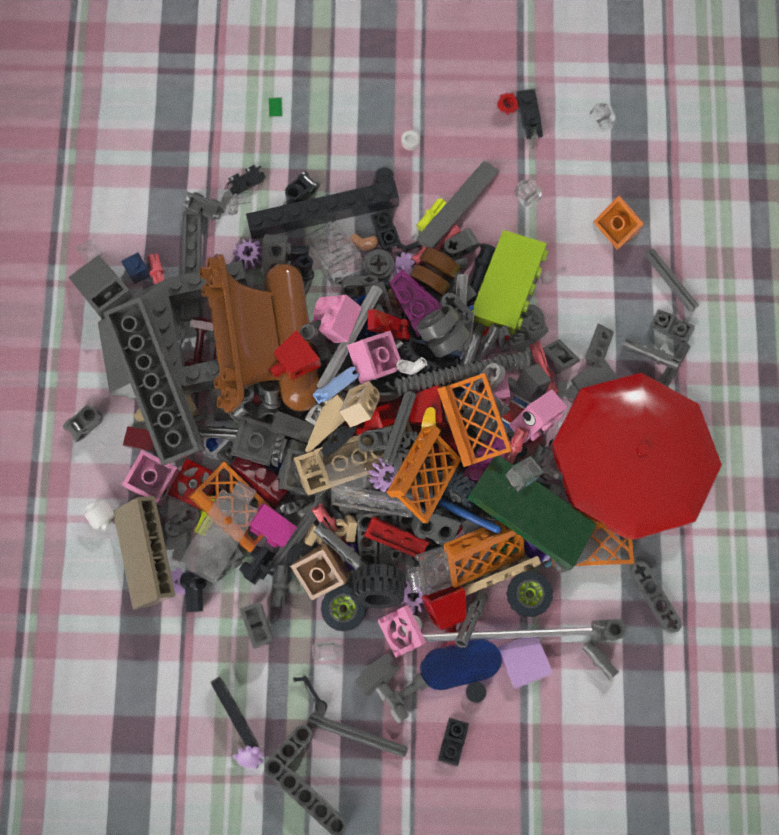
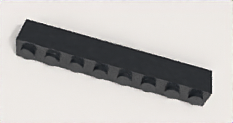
M395 180L247 213L246 218L251 238L258 239L264 237L265 234H280L399 207V195Z

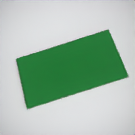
M269 98V117L282 116V98Z

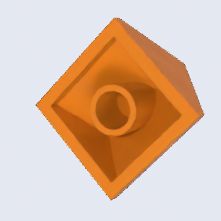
M620 195L593 221L617 250L637 236L644 226V222Z

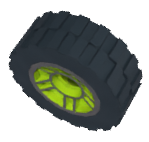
M533 571L517 575L511 580L506 592L510 608L523 617H535L544 613L551 605L550 602L553 599V590L550 587V582L546 580V577L541 576L540 573H533ZM528 590L534 594L532 598L526 596Z
M339 586L326 593L322 600V617L326 624L336 631L346 632L353 630L364 619L366 607L352 599L353 587ZM341 605L347 606L346 612L340 611Z

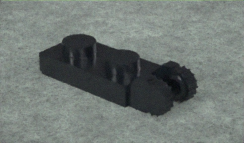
M535 89L517 91L516 98L526 139H531L532 132L530 127L534 126L537 137H543Z

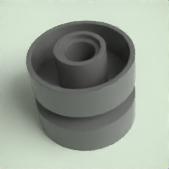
M451 305L436 309L427 315L416 327L423 340L429 341L428 347L435 357H443L450 354L464 344L470 336L464 324L457 322L459 317Z

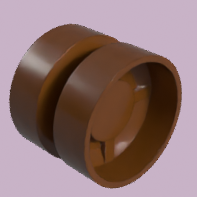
M426 247L420 260L427 267L416 264L410 276L431 292L444 296L451 285L443 277L455 279L461 267L447 254Z

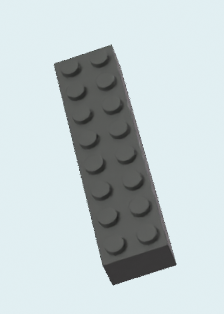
M139 297L103 312L161 465H168L206 450L148 299Z

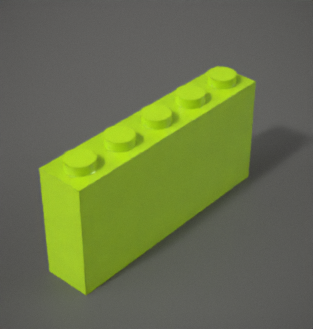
M506 230L502 231L475 301L474 310L471 311L472 313L475 311L473 322H479L487 327H491V324L501 328L506 325L512 335H515L517 329H521L524 320L521 318L522 314L528 311L530 305L528 301L529 296L534 295L536 289L535 280L540 278L543 270L541 268L542 261L546 262L549 251L546 250L547 243Z

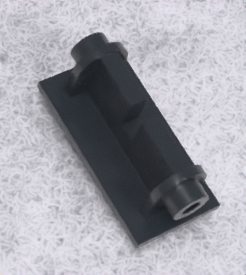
M254 164L245 169V174L239 176L237 173L229 177L230 182L226 183V185L231 184L232 187L229 188L231 194L239 195L247 190L248 187L245 183L249 181L251 187L263 182V179L266 178L263 171H258L261 165L256 168Z

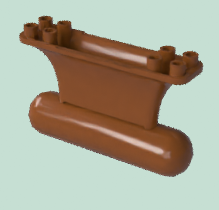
M222 254L208 257L206 267H200L199 277L206 280V284L202 286V296L208 297L209 308H211L220 374L214 380L215 389H221V396L217 398V407L223 408L226 413L233 412L243 402L245 389L256 383L269 380H279L283 401L292 410L301 412L315 407L318 402L313 393L318 389V369L295 380H291L286 373L275 379L269 371V368L277 363L273 354L274 351L294 331L297 330L300 333L301 327L310 323L303 279L298 269L288 264L274 266L269 269L265 276V291H260L237 282L229 274L225 258ZM306 341L308 345L312 348V350L315 352L314 345L312 344V342Z

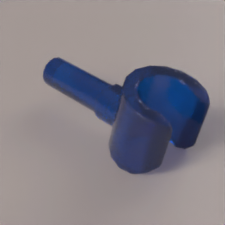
M219 438L207 439L206 447L210 452L219 447V444L216 442Z

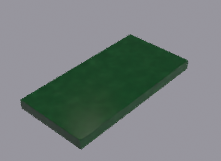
M500 455L493 457L467 499L569 571L573 569L597 524L534 480L532 482L533 478Z

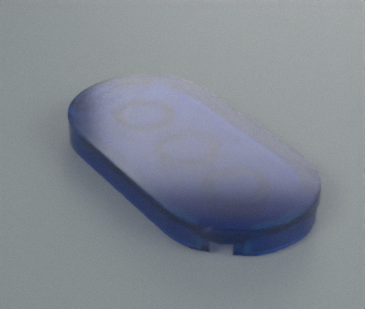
M471 640L465 648L455 644L430 651L421 662L420 673L430 688L446 690L493 677L501 667L502 656L498 647L489 640Z

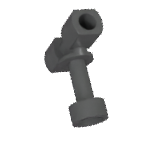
M318 319L303 325L300 329V335L304 340L312 342L313 345L317 346L321 361L330 360L334 355L331 344L327 343L326 336L318 331L321 320Z
M421 673L413 677L414 682L400 692L397 690L392 691L386 682L375 689L383 701L386 700L392 710L390 712L398 724L409 717V714L402 706L405 704L404 699L419 688L423 691L429 687Z

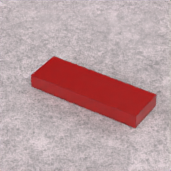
M372 516L364 533V536L419 560H421L429 543L428 539L418 538L414 533Z

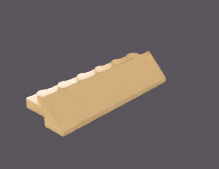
M409 420L404 433L408 431L413 432ZM390 424V425L385 426V427H383V428L393 427L394 424H393V425ZM360 435L351 437L336 453L323 460L319 454L322 448H319L313 452L295 457L294 462L300 476V481L309 496L371 475L369 470L375 469L372 463L374 462L378 465L379 458L383 459L385 451H360L357 447V440ZM363 438V443L366 446L372 445L370 438ZM410 442V446H408L405 450H410L413 446V442Z

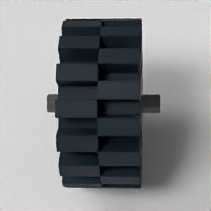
M455 473L442 496L446 497L445 500L463 509L470 510L474 503L467 499V497L474 488V482H470L467 476L464 478L463 474L458 475V473Z

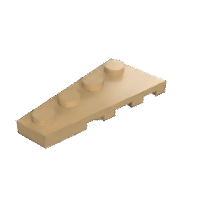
M538 556L532 559L526 557L517 561L518 565L511 567L509 564L500 568L499 573L492 575V572L480 576V581L474 583L472 580L463 584L462 587L465 589L466 596L536 568L541 564Z

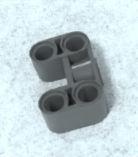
M254 384L244 390L243 402L233 412L228 413L238 424L241 417L245 416L272 425L275 413L279 411V408L268 409L263 406V403L256 406L251 401L254 397Z

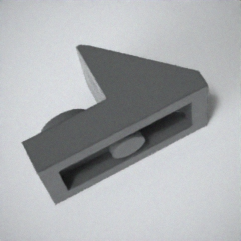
M560 339L543 347L544 353L554 363L557 374L580 362V359Z

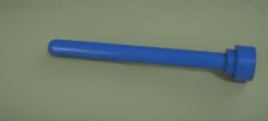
M440 498L437 504L494 533L501 531L499 525L443 498Z

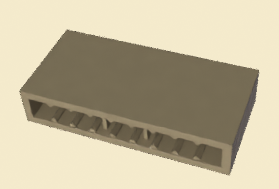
M155 496L137 497L113 511L133 609L151 607L176 596Z

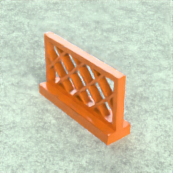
M486 373L438 389L464 467L512 451ZM479 379H483L485 385L482 394L472 389L474 382ZM461 386L467 389L463 400L455 397L454 388ZM470 391L480 396L476 406L465 402ZM483 398L491 402L492 406L489 413L478 408ZM463 405L474 409L469 420L462 417L461 409ZM476 411L487 415L482 426L472 422ZM490 417L497 420L498 423L495 433L485 428ZM470 424L480 428L476 439L468 435L467 430ZM483 430L494 435L489 446L478 441ZM496 437L504 441L506 449L498 451L492 448ZM478 443L486 447L487 450L484 456L476 459L474 449Z
M436 426L421 429L386 492L391 498L397 497L423 523H428L461 461V458L439 436L440 430ZM434 442L438 444L439 453H434ZM440 455L441 467L437 468L435 456ZM446 455H449L453 459L451 465L448 467ZM426 457H429L431 469L425 468L424 460ZM437 470H442V482L438 480ZM428 471L432 473L433 483L428 484L426 472ZM417 473H421L422 485H417ZM428 486H434L435 495L431 499ZM419 487H423L424 500H419L417 489ZM409 489H412L413 501H410L405 496ZM420 502H425V514L421 512Z
M224 461L189 496L241 548L249 553L264 536L261 534L260 537L257 536L253 540L248 535V512H255L256 510L247 509V498L255 497L258 500V507L260 504H265L274 510ZM223 468L229 472V482H218V473ZM207 484H215L216 496L208 497L202 490ZM218 484H230V496H219ZM233 484H241L244 487V496H233ZM219 498H230V510L223 511L219 508ZM233 498H244V510H233ZM233 512H244L245 524H236ZM245 526V531H243L240 527Z
M595 522L597 525L590 538L596 541L599 547L586 561L578 563L576 566L634 564L632 539L625 538L621 541L613 534V531L610 532L605 524ZM598 529H603L609 534L603 542L593 535ZM610 537L620 544L613 552L604 545ZM621 546L628 551L629 560H621L615 555ZM601 547L610 554L606 561H601L595 556Z
M495 521L493 523L501 527L499 533H494L482 527L443 544L444 551L448 554L451 585L456 588L525 557L524 539L500 521ZM505 543L509 544L504 552L500 551ZM514 547L518 548V552L509 555ZM487 551L491 552L486 560L482 559ZM497 555L501 556L498 561L492 563ZM469 559L474 560L469 568L465 567ZM483 563L482 567L475 571L478 564ZM465 571L464 575L457 579L460 572Z

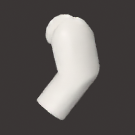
M423 357L415 362L402 359L397 362L396 367L402 373L414 375L427 366V361Z

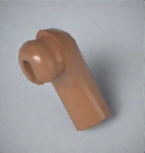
M356 233L349 239L350 242L362 251L374 249L379 243L376 236L362 239Z

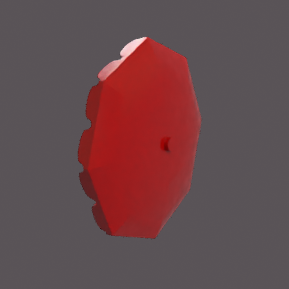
M643 373L581 388L552 443L553 456L559 472L563 475V485L570 504L589 519L601 522L614 533L632 540L645 538L696 522L722 466L700 405Z

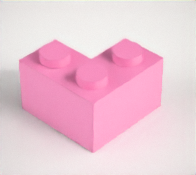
M347 295L319 297L312 314L321 320L318 331L332 342L341 343L348 342L362 307Z

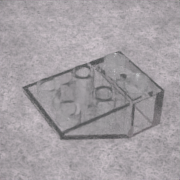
M336 220L303 237V240L309 246L310 252L331 285L365 268L360 251Z

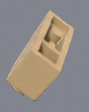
M340 394L324 402L326 405L320 411L305 449L307 453L313 451L346 421L339 412L345 400Z

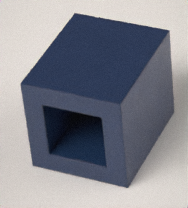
M139 252L121 260L134 284L150 277L149 271Z

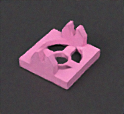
M409 605L378 619L395 658L426 643ZM393 619L397 625L394 633L390 627ZM401 626L405 627L407 631L406 636L402 635L400 631ZM396 638L403 639L407 647L399 645Z

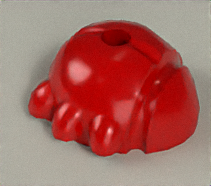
M506 92L505 95H500V99L497 102L498 110L509 115L519 109L514 93L508 94Z

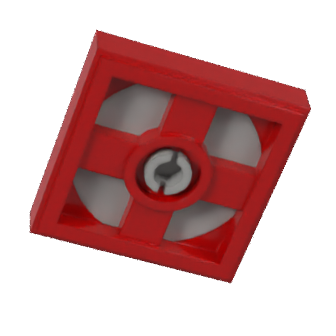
M186 459L167 494L203 511L189 496L213 471ZM218 474V482H219V480H220V478H221V475H220V474ZM207 484L202 491L210 497L215 489V484Z

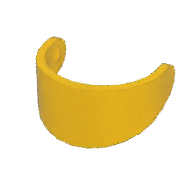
M429 407L426 409L421 429L436 426V411L434 408Z

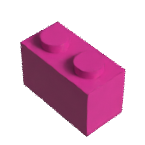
M260 504L247 523L251 527L250 531L259 537L262 534L267 538L266 542L274 548H277V546L284 547L297 528L265 504Z

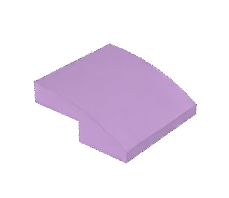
M538 637L519 638L498 647L499 654L514 689L552 674L551 667Z

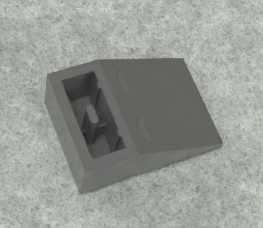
M97 255L68 277L101 319L105 317L103 312L123 304L133 296L100 255Z

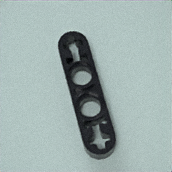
M219 676L212 680L211 685L245 746L260 748L258 741L223 679Z

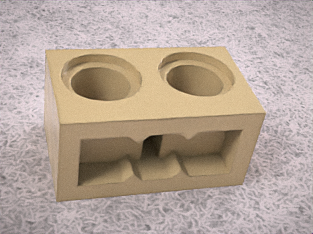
M370 381L349 389L339 412L350 427L372 418L380 398L378 390L373 387Z

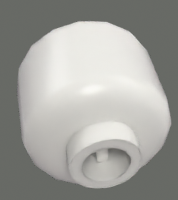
M97 499L86 507L85 517L93 528L102 527L104 530L113 524L111 519L114 518V510L106 500L100 501V499Z

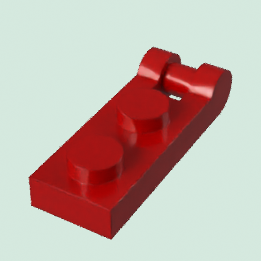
M376 309L368 310V330L378 334L391 331L395 340L402 342L410 340V335L407 333L409 320L399 319Z

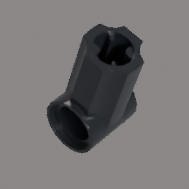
M186 571L180 577V585L185 589L186 612H202L203 589L207 585V576L201 571Z

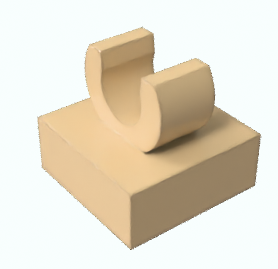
M345 515L344 520L337 519L336 524L343 527L340 530H334L335 535L343 536L346 542H354L358 524L354 516Z
M315 521L304 536V543L311 547L314 541L321 545L325 543L319 536L313 533L319 525Z

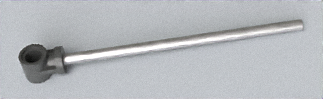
M619 619L593 620L591 627L476 631L472 633L469 640L592 635L594 641H613L624 637L626 626ZM612 624L615 625L618 629L616 635H613L610 632V626ZM459 632L428 633L422 635L426 642L455 641Z

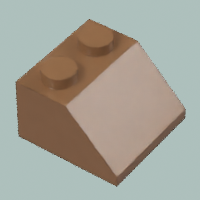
M326 543L314 548L290 566L311 600L345 584L351 576V572L341 559V556Z

